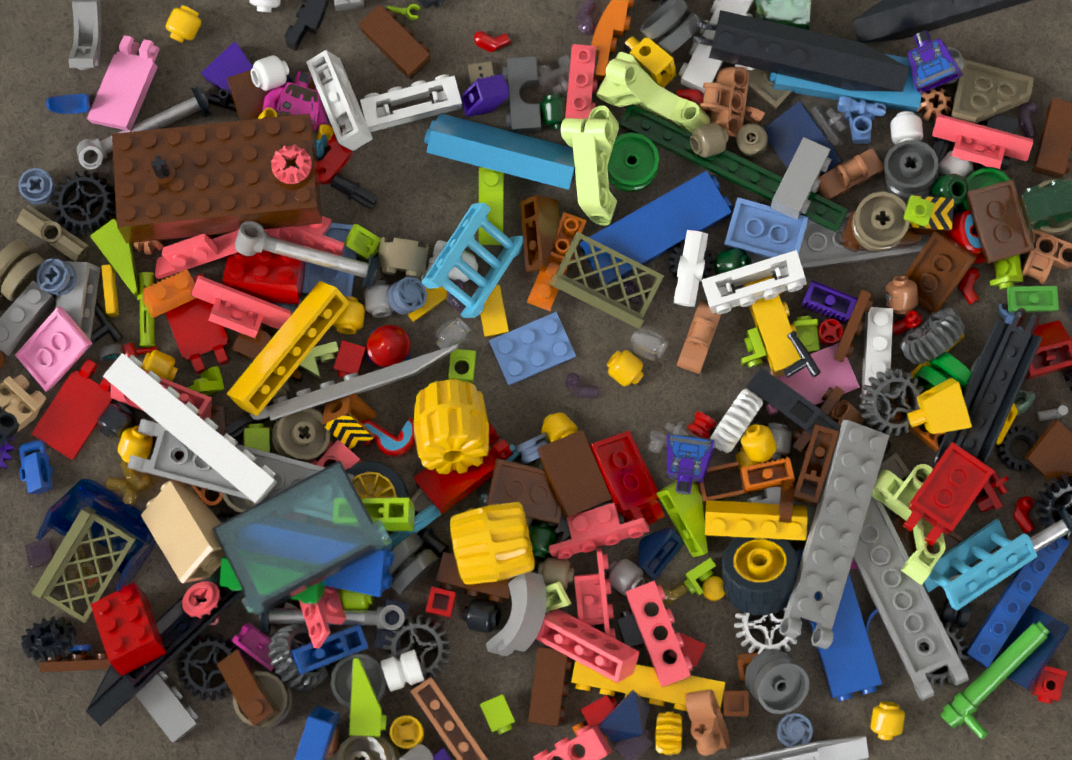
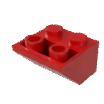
M1060 320L1037 326L1033 334L1043 339L1025 380L1072 368V340Z

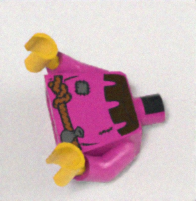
M297 71L294 84L286 82L284 85L272 89L264 97L263 112L259 115L258 119L310 114L315 131L316 128L318 129L316 134L317 140H320L322 135L325 134L327 141H329L334 132L328 124L326 110L318 91L308 88L311 74Z

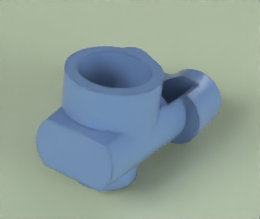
M859 111L845 112V120L850 124L853 144H869L871 142V121L875 119L873 113L864 112V114H858Z

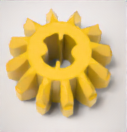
M673 712L658 714L656 720V750L658 753L673 755L681 752L683 723L680 714Z

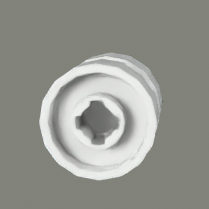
M415 650L401 654L400 659L391 657L381 661L390 692L404 688L405 682L412 685L424 681Z

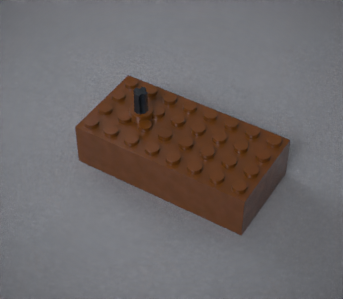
M310 114L112 134L117 228L126 243L195 237L204 233L206 235L231 233L239 230L241 224L246 221L259 223L263 229L322 224L316 134ZM295 144L297 147L306 150L311 158L312 166L309 175L303 181L287 184L275 177L271 167V160L275 152L282 149L284 145L293 146ZM285 159L287 163L286 169L290 166L298 169L295 163L296 159L292 161Z

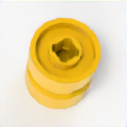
M412 716L398 717L390 727L392 741L403 749H412L417 744H421L424 739L425 731L423 725Z

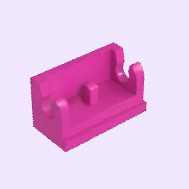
M250 622L246 623L242 627V631L232 639V642L271 672H274L276 670L275 667L270 665L272 658L268 656L271 651L268 647L272 642L271 638L263 632L261 635V631Z

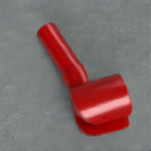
M131 342L123 345L122 349L124 355L129 358L131 355L137 357L138 355L147 354V352L151 353L157 350V347L136 349L134 343Z

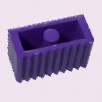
M502 74L495 75L494 77L491 75L486 78H477L460 96L465 115L469 117L493 112V110L497 109L498 105L502 104L509 97V85L504 80Z
M811 280L801 306L802 308L806 307L807 310L810 309L811 312L815 310V313L824 314L829 319L838 320L844 325L850 319L858 298Z

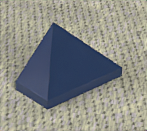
M670 527L643 537L639 541L638 566L655 581L683 546L684 541Z
M632 690L598 727L614 743L642 735L650 706Z

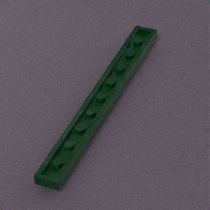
M633 104L628 106L619 122V127L631 133L642 134L649 138L653 144L772 201L783 177L726 149L720 154L707 158L701 157L692 150L690 137L693 133ZM811 192L808 198L811 201L806 214L801 213L800 215L809 217V220L837 233L848 213V209Z

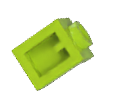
M911 195L905 203L907 208L903 218L926 227L935 203Z
M354 224L344 242V247L358 254L357 257L360 259L368 260L371 253L373 257L377 254L380 238L360 225Z
M1019 255L994 262L996 279L989 281L990 286L999 287L1000 290H1007L1008 287H1013L1016 283L1024 282Z
M811 316L797 317V321H793L792 324L796 328L800 341L808 352L820 351L817 330L818 319H812Z
M757 327L747 330V338H744V343L747 351H752L753 355L742 358V366L748 364V367L752 368L763 363L762 359L766 358V352Z
M214 366L203 371L201 378L194 380V385L187 387L206 396H211L224 390L219 367Z
M711 558L684 575L687 579L684 581V584L691 594L696 593L697 596H700L703 593L696 581L698 578L702 582L714 574L712 569L716 565Z

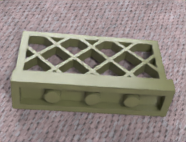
M576 232L549 285L640 329L644 322L642 319L664 275ZM581 239L589 244L591 253L578 257L576 247ZM593 246L601 250L595 251ZM603 252L609 253L613 264L600 268L596 255ZM593 257L596 270L583 273L580 260ZM615 257L621 259L622 261L616 262ZM576 262L580 275L573 278L563 275L567 265ZM624 263L631 264L634 275L621 279L618 266ZM614 267L618 280L605 284L601 271ZM636 267L642 270V272L638 273ZM598 273L601 286L594 289L589 288L585 277ZM650 274L656 277L651 287L642 288L640 276ZM635 278L639 291L626 295L623 282ZM582 279L583 284L577 282L576 280ZM619 284L623 297L614 300L609 298L607 288ZM603 289L604 295L597 291ZM641 295L643 304L639 312L631 309L628 301L629 298ZM624 300L625 305H623V304H621V303H619V302Z
M89 506L80 511L32 592L33 595L38 598H45L83 623L87 622L93 612L90 604L101 599L136 541L135 537L96 514V510ZM94 521L103 525L105 536L93 538L91 526ZM120 536L128 541L123 550L114 551L112 537ZM107 539L110 552L97 555L94 541ZM90 543L93 556L81 559L78 550L79 546ZM116 554H120V556H119L118 559L116 560V556H115V555H116ZM111 556L112 569L102 572L99 558ZM94 560L97 573L85 576L82 562ZM77 564L80 577L68 580L67 566ZM103 575H108L104 581ZM98 577L101 586L99 591L89 593L86 579ZM82 581L85 594L72 597L69 583ZM65 585L68 598L60 600L51 593L56 586ZM90 596H95L93 601L91 602ZM86 598L88 609L85 614L76 610L73 600Z

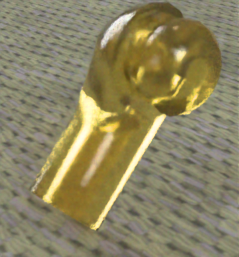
M124 460L120 462L125 478L136 489L144 491L145 488L152 485L148 475L145 474L139 477L136 470L127 468V462Z
M108 477L107 489L121 491L124 495L123 502L126 504L136 503L138 491L130 481Z
M682 582L671 590L662 588L666 597L662 602L663 604H672L688 593V590Z

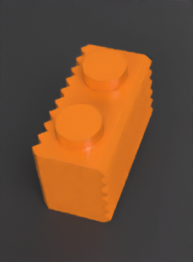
M184 269L179 274L175 273L170 278L166 277V280L162 279L157 284L153 283L148 288L144 287L142 301L151 317L155 318L195 299L196 297L191 295L195 282L189 271Z
M788 457L781 460L777 459L776 461L772 460L771 462L767 461L766 464L762 462L761 465L757 463L756 466L754 464L751 467L748 465L746 468L743 466L739 472L742 488L746 490V494L770 487H779L782 480L795 481L791 461Z

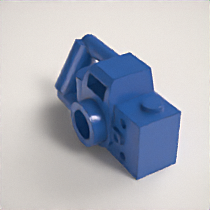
M35 440L21 444L19 454L22 468L19 471L21 481H26L28 494L39 495L53 489L51 481L53 468L48 462L49 456L46 454L45 443L41 440ZM40 450V452H35L33 454L26 456V453Z

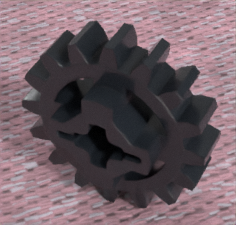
M52 616L50 621H46L43 618L40 624L34 622L33 629H26L27 635H22L21 637L23 641L21 645L27 657H33L34 661L42 658L43 662H46L50 657L56 660V655L59 654L62 656L66 655L65 650H72V643L77 642L75 637L77 633L71 621H65L64 617L56 620L55 616Z

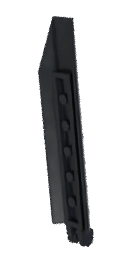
M882 0L855 18L853 23L858 42L869 43L899 40L912 37L922 31L929 32L1032 0Z
M723 10L719 12L717 24L705 21L697 22V26L700 29L715 31L713 39L701 35L694 36L693 39L696 43L712 46L709 54L711 59L850 91L903 92L909 67L862 42Z
M1021 307L1014 316L1011 325L996 319L963 393L972 427L945 433L935 456L934 467L952 442L985 465L987 464L1043 339L1033 334L1040 315L1033 314L1026 330L1018 328L1026 313V309Z
M221 565L210 578L199 581L212 582L219 588L221 600L217 602L218 608H213L210 611V615L204 614L201 619L197 616L192 618L184 611L182 606L183 597L180 598L156 621L166 654L123 676L110 665L86 710V713L99 726L103 725L244 593L243 590L234 591L228 587L220 586ZM205 598L204 600H202V599H200V600H199V599H196V600L199 602V604H200L201 602H204V603H205V602L207 601L206 598Z

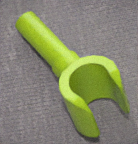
M411 4L408 8L386 7L393 13L406 15L409 20H417L419 17L411 15L409 12L411 9L420 10V6L417 4Z

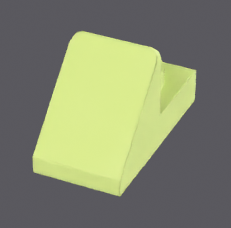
M337 342L313 347L299 367L321 379L316 360L321 359L322 363L335 360V355H338L339 352Z

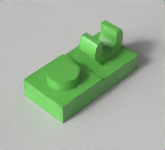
M1013 286L1007 288L1008 313H1016L1020 307L1026 309V312H1056L1059 310L1057 286Z

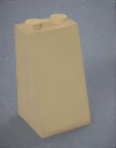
M169 480L162 485L158 496L147 503V509L141 516L182 583L208 579L220 567L221 558L225 555L212 530L221 522L187 483ZM230 535L235 546L237 547L238 542L232 535Z

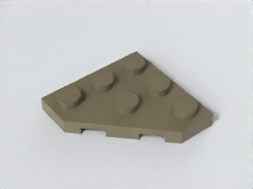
M964 59L965 65L962 69L964 76L958 79L951 117L976 124L1024 104L1031 97L1034 78Z

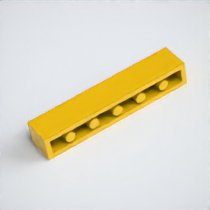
M319 281L227 392V395L241 409L258 416L350 302L337 287Z
M576 660L571 683L576 684L575 689L590 691V687L599 688L600 694L615 696V692L625 694V697L634 690L640 697L650 699L649 704L664 707V702L674 704L673 709L687 711L686 693L709 689L713 690L719 708H721L725 682L690 676L661 688L654 668L637 664L634 674L616 683Z

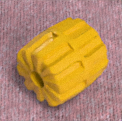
M458 379L435 381L417 394L414 405V435L418 456L427 469L433 470L436 468L439 474H449L451 470H456L459 474L466 473L471 465L479 467L483 463V456L488 455L489 422L483 394L481 391H477L474 384L458 381Z
M521 503L488 505L451 517L450 528L455 557L461 579L465 584L501 581L534 570L533 548L529 537L525 512Z

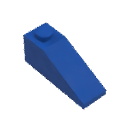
M358 624L328 635L319 649L314 648L311 642L292 650V654L301 675L369 647L361 625Z

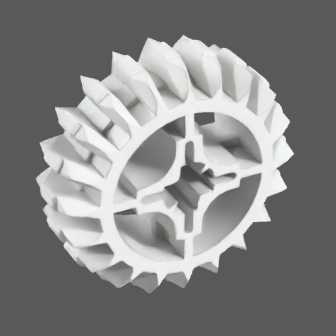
M747 389L740 392L710 438L715 440V447L725 453L733 450L763 405V400L758 395Z
M750 613L735 614V618L742 620V623L734 624V628H742V632L737 633L736 637L745 636L746 640L742 641L741 646L744 647L750 643L752 646L748 649L749 653H752L755 648L759 649L758 654L770 649L781 650V647L786 652H789L791 649L787 642L794 645L797 643L796 639L785 636L781 642L773 645L774 631L780 628V625L771 627L772 631L769 632V637L766 627L755 625L761 624L762 621L765 622L764 618L767 615H762L760 620L748 621ZM773 613L768 615L770 622L781 624L783 619L775 618ZM749 629L760 630L764 635L765 645L757 642L751 636Z

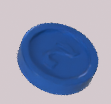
M72 645V650L66 649L67 652L78 650L91 651L92 645Z

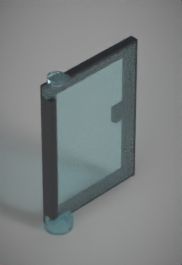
M341 461L326 467L212 528L246 595L242 599L248 613L254 611L256 616L392 543L381 520L373 523Z

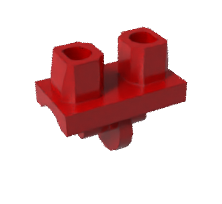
M996 470L992 473L991 478L994 482L990 483L988 479L983 486L987 495L976 500L981 512L989 511L993 508L997 510L1003 507L994 488L997 487L1001 495L1008 492L1003 484L1009 480L1007 475L1000 478Z

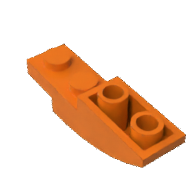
M611 0L597 25L591 46L596 47V56L599 57L595 79L603 81L606 76V68L610 62V51L615 52L617 38L613 37V35L623 37L624 30L629 31L631 16H627L628 7L633 8L634 0Z
M566 212L563 213L547 266L540 269L527 303L551 311L560 290L549 285L552 276H555L576 232L582 234L586 220ZM567 265L563 275H566L569 265Z

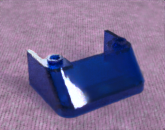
M82 479L48 509L36 538L41 540L52 529L60 535L66 536L80 511L86 506L96 510V514L136 538V541L118 569L122 575L115 590L120 592L139 572L157 545V542L141 516L142 511L91 479ZM94 521L91 526L93 538L105 536L103 525ZM120 536L111 538L114 551L123 550L128 542ZM107 539L96 541L109 550Z

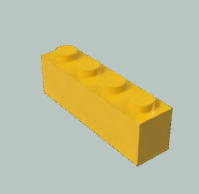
M769 276L743 284V288L772 279L773 277ZM779 295L773 299L766 300L762 298L755 300V303L748 307L758 329L772 374L776 378L784 376L783 369L801 359L793 343L787 337L789 333L796 331L794 324L790 325L787 316H790L787 303L782 302Z
M706 500L705 535L806 540L807 505H793L792 523L779 522L780 504Z

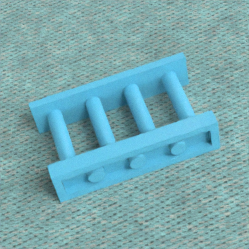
M485 203L471 205L421 282L428 289L444 287L466 306L461 313L463 318H475L482 313L485 307L484 303L513 258L523 248V236H511L509 239L487 220V214L491 208ZM478 228L484 229L504 246L497 258L475 240L474 234ZM466 247H469L492 266L485 277L481 276L462 260L461 254ZM453 267L458 268L479 286L472 298L449 279L448 274Z
M996 518L945 552L923 582V586L929 593L940 585L944 588L952 608L959 610L1038 556L1028 535L1023 533L1013 541L1009 540L1005 535L1000 520ZM999 545L1002 547L993 554L989 553ZM978 559L983 560L974 567L969 566ZM957 573H962V575H960L953 581L949 580L952 576L956 575Z

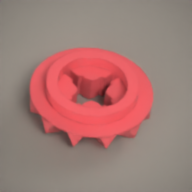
M295 144L293 146L284 145L282 149L275 152L271 160L273 174L278 180L287 184L303 181L311 171L312 163L309 154L304 148L297 147ZM285 159L290 161L296 159L295 163L298 169L293 166L286 169L287 163Z
M208 581L193 585L183 597L182 606L184 611L192 618L197 616L201 619L204 614L210 615V611L213 608H218L217 602L221 600L219 588L214 583ZM205 598L207 599V601H206L205 603H204V602H201L200 604H199V602L196 600V599H199V600L202 599V600H204Z

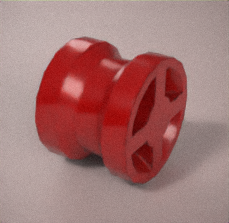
M827 319L818 328V339L822 344L832 346L842 338L843 327L838 320Z
M697 411L694 415V422L688 425L687 430L700 438L709 439L711 429H714L718 423L711 417Z

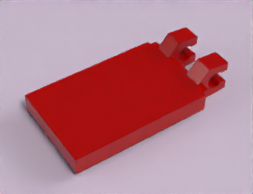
M203 273L192 277L195 283L198 276L204 277ZM195 298L165 312L182 358L186 359V361L191 359L197 375L206 370L201 355L214 350L220 366L229 363L224 346L230 342L224 326L208 320L214 304L199 298Z
M90 359L86 360L80 372L77 370L74 373L71 372L31 433L73 461L98 425V417L107 405L114 401L111 398V383L107 379L103 378L100 385L90 379L99 366Z
M489 424L490 447L500 439L491 424ZM502 439L493 445L492 450L488 449V455L483 456V463L479 467L471 465L466 473L459 474L456 470H451L449 474H439L436 468L433 470L426 468L416 475L413 480L438 511L443 514L492 477L496 459L507 460L513 455V452L508 443Z
M630 430L589 445L612 501L617 507L618 514L624 517V523L645 518L648 525L665 517L657 501L659 499L657 492L659 491Z
M952 442L909 503V509L913 512L903 526L912 531L919 520L923 518L934 526L924 539L925 542L933 546L942 532L947 535L948 532L951 533L994 470Z

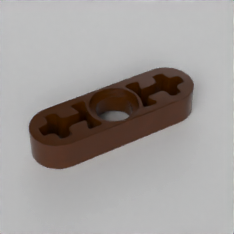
M781 481L779 522L792 523L794 481Z

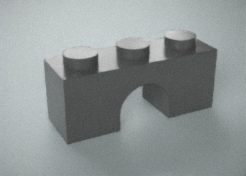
M536 56L507 58V66H503L504 80L509 82V97L505 99V104H510L511 112L506 113L507 128H512V132L518 134L541 133L540 105L525 103L520 98V93L525 87L538 86Z

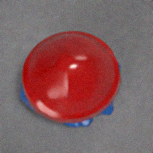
M389 324L372 331L366 344V354L369 362L386 368L410 359V336L402 328Z

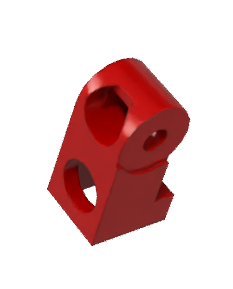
M333 136L326 143L328 148H330L329 152L322 161H318L319 183L322 185L331 183L336 174L342 170L353 155L352 150L339 144L338 140Z

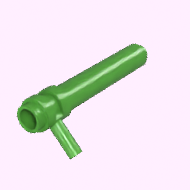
M1040 621L1036 624L1033 623L963 692L960 691L954 696L955 700L951 704L947 703L943 707L944 711L940 714L941 717L954 729L965 722L981 740L986 738L989 733L972 716L978 710L977 706L1048 638L1047 634L1050 631Z

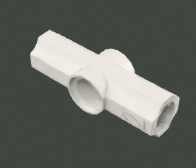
M687 230L683 255L680 256L677 271L678 282L674 304L695 307L698 286L702 280L705 264L703 259L708 240V234Z

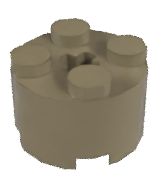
M386 237L380 238L377 268L381 269L380 274L395 276L396 271L405 272L404 277L412 276L419 279L421 274H425L429 244L423 243L422 247H419L418 241L394 238L392 242H387Z

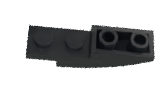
M302 0L307 4L299 8L296 15L298 19L295 25H290L285 33L287 47L296 51L307 31L315 35L317 34L324 19L329 0Z
M763 368L759 369L746 386L747 389L754 392L759 398L811 436L815 424L839 431L841 428L839 424L824 414L822 410Z

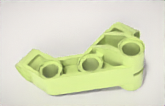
M618 52L616 58L608 63L606 76L596 93V96L602 101L617 107L633 104L691 133L697 127L710 123L709 116L697 103L680 98L657 85L632 55Z
M597 106L591 111L588 119L565 118L561 124V135L564 141L573 148L579 206L592 222L608 226L611 223L617 200L609 191L607 165L619 130V123L606 106Z
M927 464L917 465L905 482L891 471L883 469L877 476L872 497L907 521L913 512L909 509V503L933 469ZM923 518L919 520L913 529L917 550L901 569L903 573L920 585L927 579L945 551V541L942 532L933 545L937 554L928 552L926 546L930 544L925 542L924 539L934 526Z

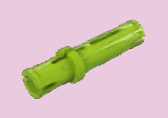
M152 272L139 273V295H137V301L140 304V347H155V320L151 317L142 301L144 287L148 288V286H152L154 283L155 273Z

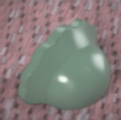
M1019 390L1014 401L1018 410L1017 416L1032 406L1035 400L1033 391Z

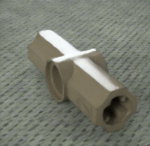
M30 205L23 208L16 221L18 224L74 262H79L86 255L89 245ZM52 229H57V237L48 239V232Z

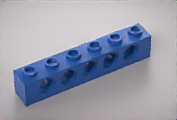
M1063 537L1057 539L1037 551L1038 557L1017 570L963 655H968L969 659L983 668L990 666L1066 549L1069 541Z

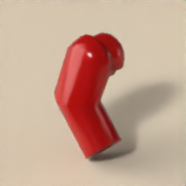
M478 31L474 34L475 44L488 52L497 51L511 44L506 33L496 38L485 34L484 31Z
M677 89L676 96L695 102L699 106L703 103L704 94L700 90Z
M969 268L959 282V289L969 305L980 299L973 289L976 279L979 278V271L976 268Z

